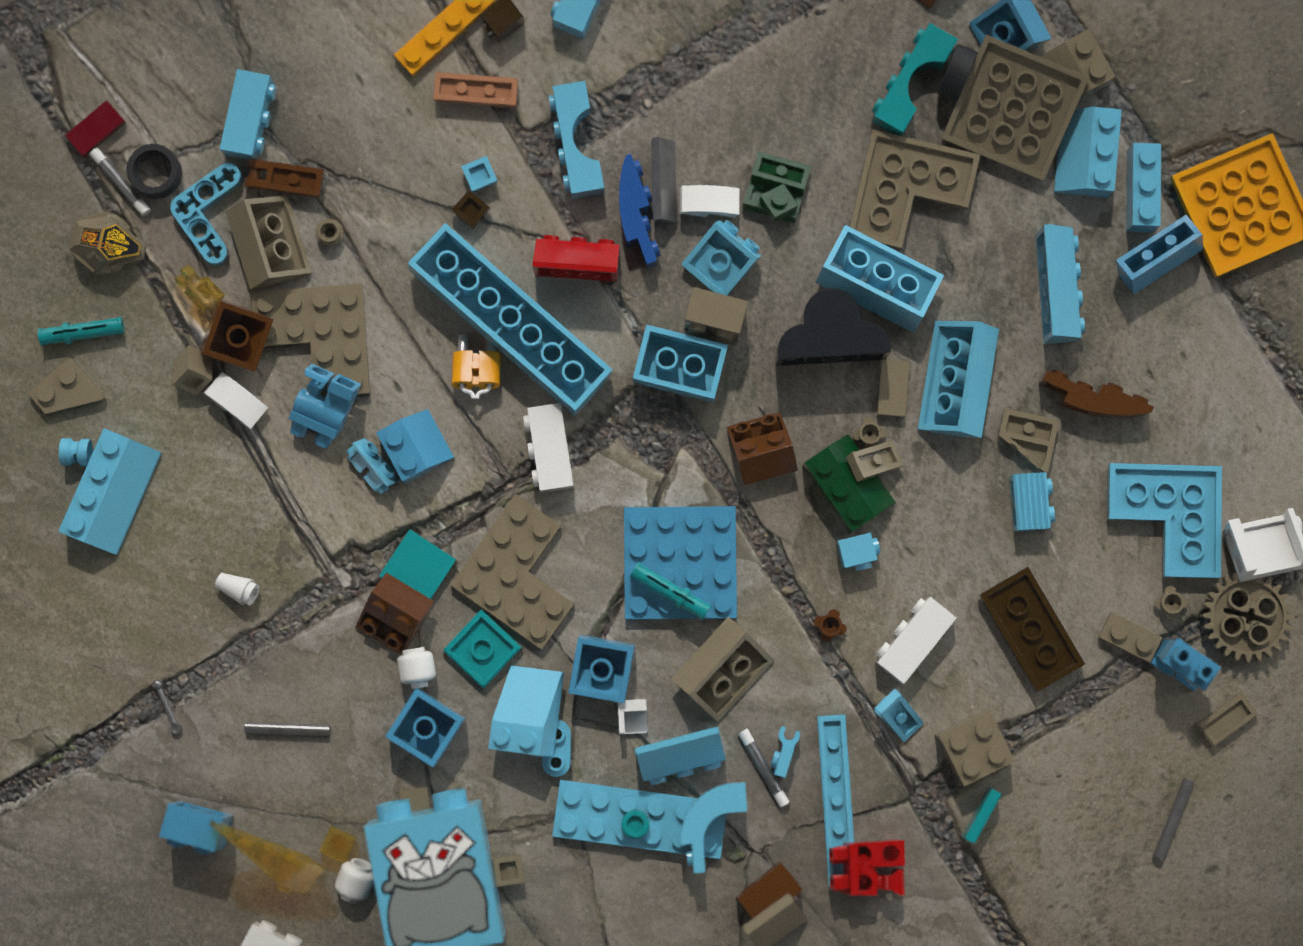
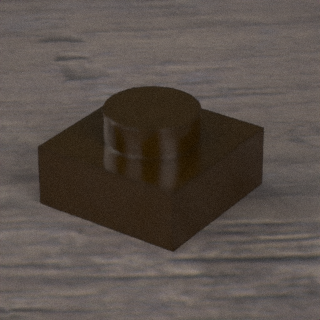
M470 189L451 209L452 213L472 230L491 210Z

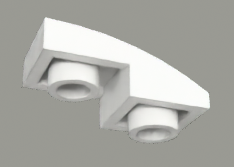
M711 185L681 186L680 214L699 217L713 214L735 218L739 215V188Z
M220 372L204 392L220 408L228 411L248 429H251L268 409L259 399L223 372Z

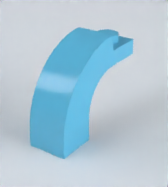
M745 782L725 783L713 787L699 796L687 811L681 827L680 845L692 844V849H686L687 866H693L694 873L705 872L703 839L710 822L725 813L747 812Z

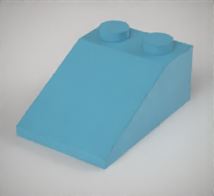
M519 666L510 667L492 719L488 749L553 757L564 672Z

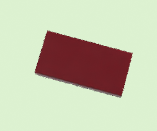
M106 100L65 136L85 158L93 149L97 148L122 127L126 121Z

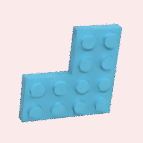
M1109 463L1107 520L1163 521V577L1221 578L1222 466Z

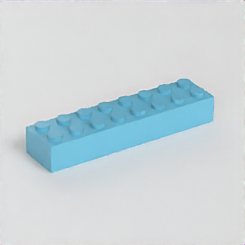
M446 223L408 262L409 271L555 400L561 403L572 415L576 416L612 376L613 369Z

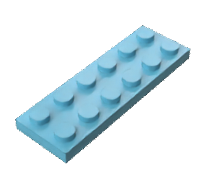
M560 780L552 836L687 855L686 849H692V844L680 845L681 827L687 811L697 798ZM635 809L643 811L648 816L650 823L648 832L643 837L637 839L626 836L621 828L623 816L628 811ZM726 813L713 819L706 828L703 839L704 857L721 859Z

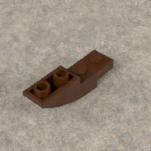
M1056 369L1044 372L1039 381L1040 385L1064 395L1060 406L1086 415L1102 418H1134L1148 415L1154 409L1153 406L1148 404V399L1137 394L1129 396L1122 392V387L1110 382L1107 385H1100L1096 392L1092 391L1093 386L1083 381H1078L1077 383L1067 379V374Z

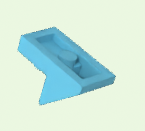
M896 689L875 707V713L903 742L924 724Z

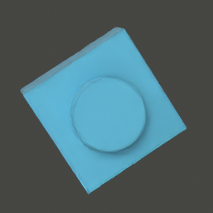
M487 156L461 166L473 193L498 183Z

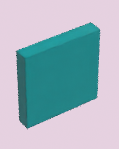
M409 529L379 576L382 578L387 572L424 596L432 599L457 559Z
M481 609L443 651L484 689L522 647Z

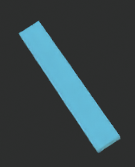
M845 715L817 716L829 887L830 875L843 874V863H830L829 848L843 846V842H854Z

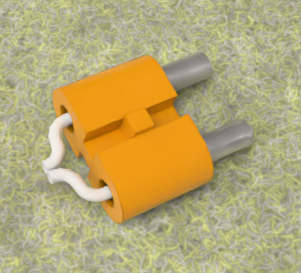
M459 335L458 351L452 353L451 386L470 394L471 399H479L481 394L488 393L491 389L499 388L501 354L495 351V346L486 339V351L473 353V350H468V336ZM473 387H479V389L484 390L478 391L475 395L473 391L468 389H473Z

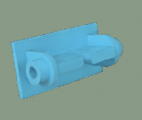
M366 438L353 442V446L346 451L349 455L347 459L359 473L363 472L366 468L370 470L363 478L375 493L379 492L382 495L389 490L388 486L400 481L396 476L394 468L380 457L377 447L372 442L367 441Z

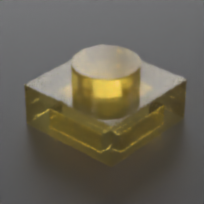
M331 825L319 852L345 863L356 842L357 836Z

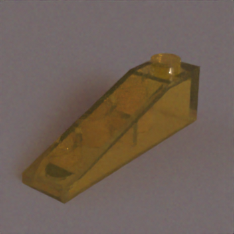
M211 820L209 824L261 871L278 884L277 889L285 893L292 894L293 891L305 894L325 879L330 872L305 853Z

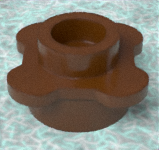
M835 609L830 610L823 617L817 616L814 619V625L819 628L821 632L820 637L825 642L831 641L832 637L838 634L844 635L847 630L846 625L842 624L839 618V611ZM828 623H832L833 627L828 628Z

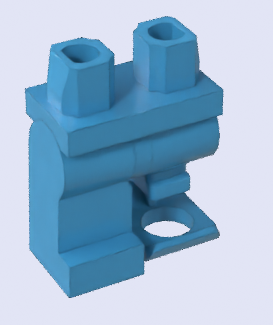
M310 364L304 374L312 380L308 383L307 389L302 388L295 399L293 409L288 418L292 420L290 433L304 438L310 428L318 432L314 443L320 447L328 448L333 440L342 432L361 383L340 374L335 377V373L315 364ZM330 382L326 399L321 396V391Z
M1179 638L1163 640L1156 650L1151 663H1149L1168 677H1172L1176 672L1174 675L1175 679L1193 691L1198 687L1206 691L1221 668Z

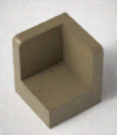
M188 345L174 361L173 385L197 396L212 380L213 358L202 354L200 350Z

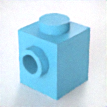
M871 533L836 542L843 569L855 567L856 571L872 568L871 562L877 561V555L881 554L877 538H872Z

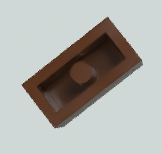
M779 861L739 893L736 898L750 916L755 918L787 894H790L796 902L801 898L799 892L803 889L781 861Z

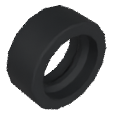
M957 44L937 93L958 100L976 59L977 51Z
M155 143L142 145L128 159L126 167L128 180L145 197L153 199L167 197L180 185L182 178L181 163L176 155L164 145ZM149 156H161L170 165V176L161 186H147L139 178V166Z

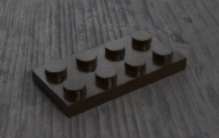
M1029 567L1022 569L979 594L980 599L1035 692H1039L1085 665Z

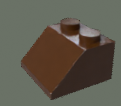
M218 298L201 344L200 352L255 372L274 319Z

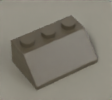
M288 195L244 199L225 211L250 289L273 287L312 273Z
M727 617L671 679L718 722L770 666L774 659L730 617Z

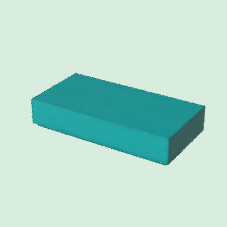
M992 788L987 789L961 836L962 838L973 844L976 843L998 803L1001 793Z

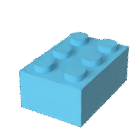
M646 324L633 375V383L714 403L728 345Z

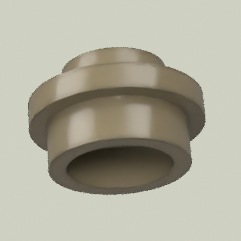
M325 219L318 224L316 237L322 245L327 247L336 246L343 239L344 230L338 221ZM328 229L335 230V235L331 238L325 236Z

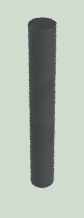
M245 722L244 731L245 733L330 736V725Z
M1183 778L1153 857L1164 861L1194 781Z

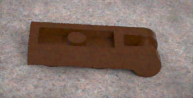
M248 159L247 168L249 169L248 178H245L244 187L315 198L321 197L325 173L323 169ZM260 171H267L266 180L259 179Z

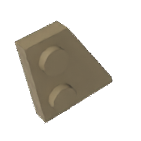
M1004 408L998 437L1041 472L1048 473L1060 420Z

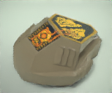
M108 211L86 216L78 220L73 226L69 238L70 250L76 260L93 274L98 273L99 275L113 274L120 271L126 264L136 265L141 260H144L147 247L130 232V226L123 218Z

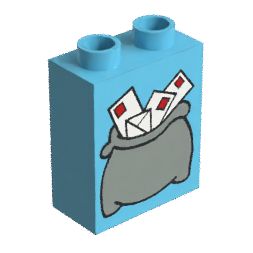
M459 788L433 794L434 808L412 812L409 799L394 800L376 805L378 818L370 820L364 826L386 946H486L503 942L506 929L498 887L496 886L482 800L468 801L466 789Z

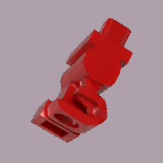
M904 840L843 842V846L829 848L830 863H843V874L830 875V890L844 892V894L851 896L878 895V890H891L894 894L905 895L904 869L894 868L891 875H878L876 867L905 866Z

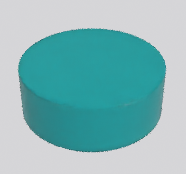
M630 810L622 818V831L630 838H641L649 830V818L641 810Z

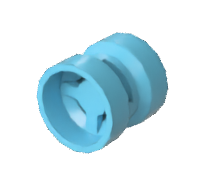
M62 438L59 444L60 465L71 466L73 463H78L80 466L87 467L93 453L92 440L81 439L80 441H73L71 438Z

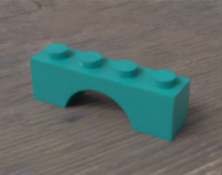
M929 23L926 30L920 28L913 40V43L916 44L912 53L907 51L899 63V66L902 67L898 77L893 74L885 87L889 91L884 100L879 97L871 111L875 114L872 123L891 134L902 136L917 110L909 97V80L919 71L930 68L942 69L953 51L958 38L932 23Z

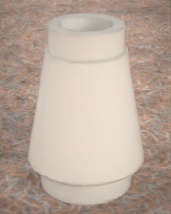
M221 573L215 583V588L241 605H252L259 593V585L249 578Z

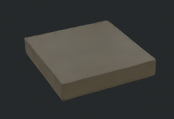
M787 894L746 923L742 928L756 946H773L805 923L807 918L790 894Z

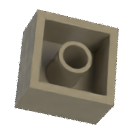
M693 287L684 328L689 329L688 333L695 336L705 337L706 333L716 336L715 340L722 343L731 344L732 341L738 342L748 301Z
M984 710L935 734L961 786L969 785L1015 762L990 710Z

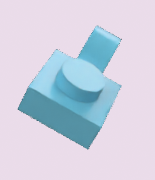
M782 726L778 732V738L782 743L780 752H774L770 767L775 768L773 774L785 778L795 744L800 738V732L796 731L793 739L787 740L784 737L786 727Z

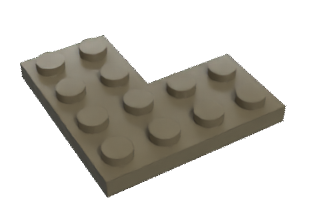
M872 130L850 227L890 248L901 250L913 198L965 210L968 209L980 154Z
M362 283L251 292L252 310L274 319L264 348L310 344L312 364L335 373V377L340 374L361 383L357 395L371 394ZM330 382L321 391V396L324 398L327 396Z
M515 494L451 583V586L541 650L574 606V603L529 572L561 526Z

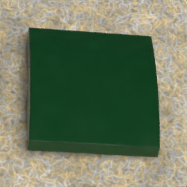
M758 151L742 208L768 215L759 201L760 195L784 184L798 204L797 211L781 219L795 223L811 166Z

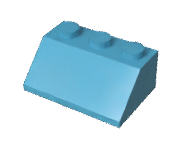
M1102 107L1075 109L1057 150L1054 193L1109 198L1113 194L1116 182L1122 109Z
M718 727L635 748L643 781L649 780L650 785L667 781V775L677 773L678 778L694 774L693 769L704 766L705 771L722 767L720 761L726 760Z

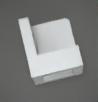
M646 699L625 700V703L618 702L619 735L647 733Z

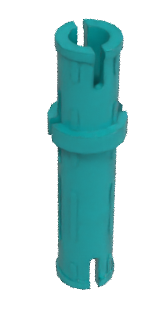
M118 317L77 324L65 322L62 323V326L38 328L37 333L40 345L44 346L62 342L72 344L75 340L125 334L123 318Z
M639 562L629 577L675 604L674 607L677 609L683 608L700 618V620L704 619L711 607L710 604L690 594L691 590L680 588Z

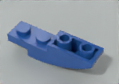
M628 154L625 156L619 185L621 224L627 247L638 243L646 268L648 269L657 266V257L661 256L656 241L651 242L647 232L651 231V226L647 215L641 216V213L649 211V202L653 201L648 185L642 186L640 176L644 174L639 160L633 161L632 155Z

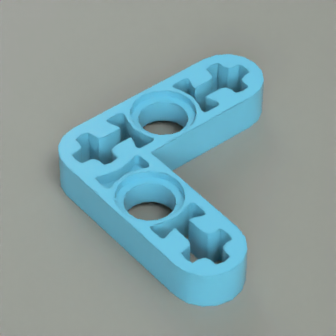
M231 163L220 165L175 197L170 205L173 216L204 259L214 266H220L228 260L229 250L203 212L241 185L242 173L238 167ZM226 171L230 173L236 172L233 175V182L230 183L228 180H225L220 184L224 188L221 191L212 181L215 178L218 182L224 180V173ZM206 185L212 186L214 189L213 196L208 200L201 199L199 196L200 189ZM192 194L201 204L197 207L195 203H192L188 207L189 213L186 215L183 212L178 213L180 211V203L183 202L185 205L193 202L190 198ZM199 223L207 226V233L201 238L194 237L192 231L193 227ZM210 240L217 249L222 247V250L219 252L221 257L218 259L214 256L209 257L212 251L204 243Z

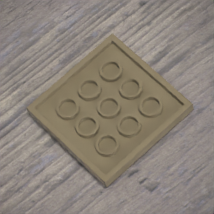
M985 35L942 139L1044 181L1089 77Z

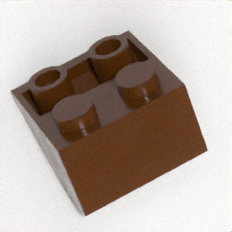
M780 412L727 426L738 470L744 485L798 471L793 444Z
M386 572L371 591L355 628L396 653L403 655V650L408 649L426 620L434 601Z

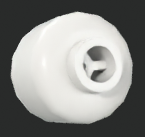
M425 647L403 650V655L397 659L400 681L403 684H411V689L427 687V681L434 679L436 676L433 654L430 651H425Z
M353 858L351 861L341 865L335 881V889L341 894L340 897L344 901L356 903L357 900H365L369 897L374 885L371 864L365 860Z

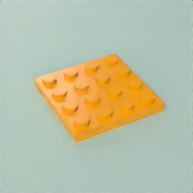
M1273 133L1170 177L1186 215L1203 234L1202 251L1215 278L1303 241V198Z

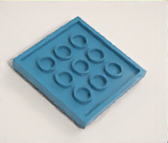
M736 506L624 507L625 620L700 619L683 608L677 609L674 607L675 604L636 580L629 578L638 562L680 588L691 590L690 594L710 604L711 607L704 619L737 618Z

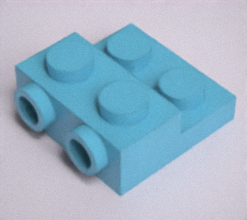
M719 220L713 224L681 265L711 291L728 296L762 255L757 252L760 248L755 242L749 238L744 241L737 235L739 230L734 224L728 220L724 223Z

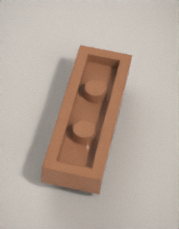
M436 72L433 100L434 102L516 108L519 81L518 78Z

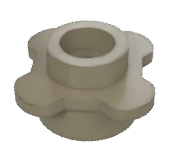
M871 417L864 418L862 426L853 432V438L865 444V448L875 446L880 438L886 436L885 428L880 427ZM871 431L872 436H868L867 432Z
M1168 586L1164 589V594L1160 598L1155 599L1154 606L1156 609H1161L1165 612L1168 619L1174 620L1178 617V613L1188 606V599L1176 592L1175 587ZM1170 600L1174 602L1172 606L1169 605Z

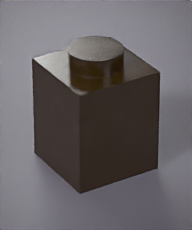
M499 0L481 13L483 24L480 26L489 39L494 36L498 43L525 24L524 16L511 0Z

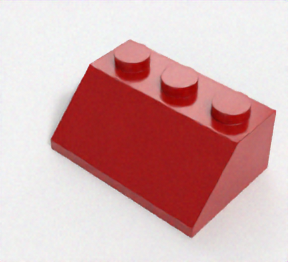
M544 235L543 239H536L532 264L535 276L618 282L620 245L615 244L614 240L599 239L598 243L587 242L586 238L571 237L570 241L559 240L558 236Z

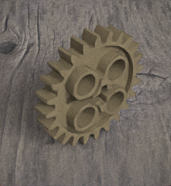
M1237 572L1232 575L1233 581L1228 576L1222 577L1224 586L1214 583L1213 587L1216 593H1206L1211 602L1202 603V606L1208 609V613H1203L1200 617L1208 619V623L1201 627L1211 631L1206 639H1216L1213 645L1214 649L1224 647L1222 656H1228L1233 652L1232 660L1238 661L1241 655L1244 662H1250L1252 655L1255 661H1262V653L1266 657H1272L1270 648L1277 651L1281 650L1282 648L1278 641H1288L1289 639L1283 633L1284 631L1293 630L1291 626L1286 624L1287 620L1294 619V616L1286 613V610L1291 609L1293 605L1284 604L1283 602L1289 595H1279L1278 592L1281 589V584L1271 587L1272 577H1268L1264 581H1262V578L1243 582H1240ZM1234 592L1242 595L1243 602L1239 607L1232 603L1231 599ZM1263 599L1270 606V610L1266 615L1262 614L1259 610V603ZM1228 608L1238 613L1248 612L1249 616L1269 620L1271 625L1268 626L1258 621H1246L1244 617L1224 613L1223 609ZM1228 618L1232 619L1236 625L1235 631L1232 634L1227 633L1224 628V623ZM1255 626L1259 627L1263 633L1262 639L1259 642L1255 641L1251 635Z

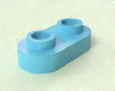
M558 720L557 729L561 730L562 737L555 740L553 757L542 756L544 771L554 777L564 775L569 770L571 763V730L568 724L561 720ZM558 757L561 759L562 764L559 768H554L551 765L552 758Z

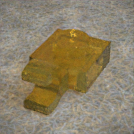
M190 265L181 268L179 271L182 274L174 279L178 286L186 288L184 293L202 312L215 306L217 299H223L225 296L207 276L200 278Z

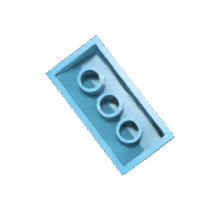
M1044 224L1035 235L1043 344L1077 342L1081 339V334L1085 333L1084 318H1080L1079 307L1083 306V294L1077 287V280L1081 278L1080 263L1075 261V252L1079 250L1078 236L1073 235V228Z
M845 225L815 283L827 289L845 291L854 298L858 305L914 333L922 321L944 275Z
M935 321L918 430L957 437L982 438L998 340V328L979 321Z
M103 428L58 532L118 555L162 453Z

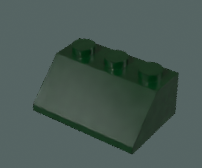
M849 434L811 457L802 466L846 530L851 534L896 502L878 476L857 482L846 456L852 452L859 451Z

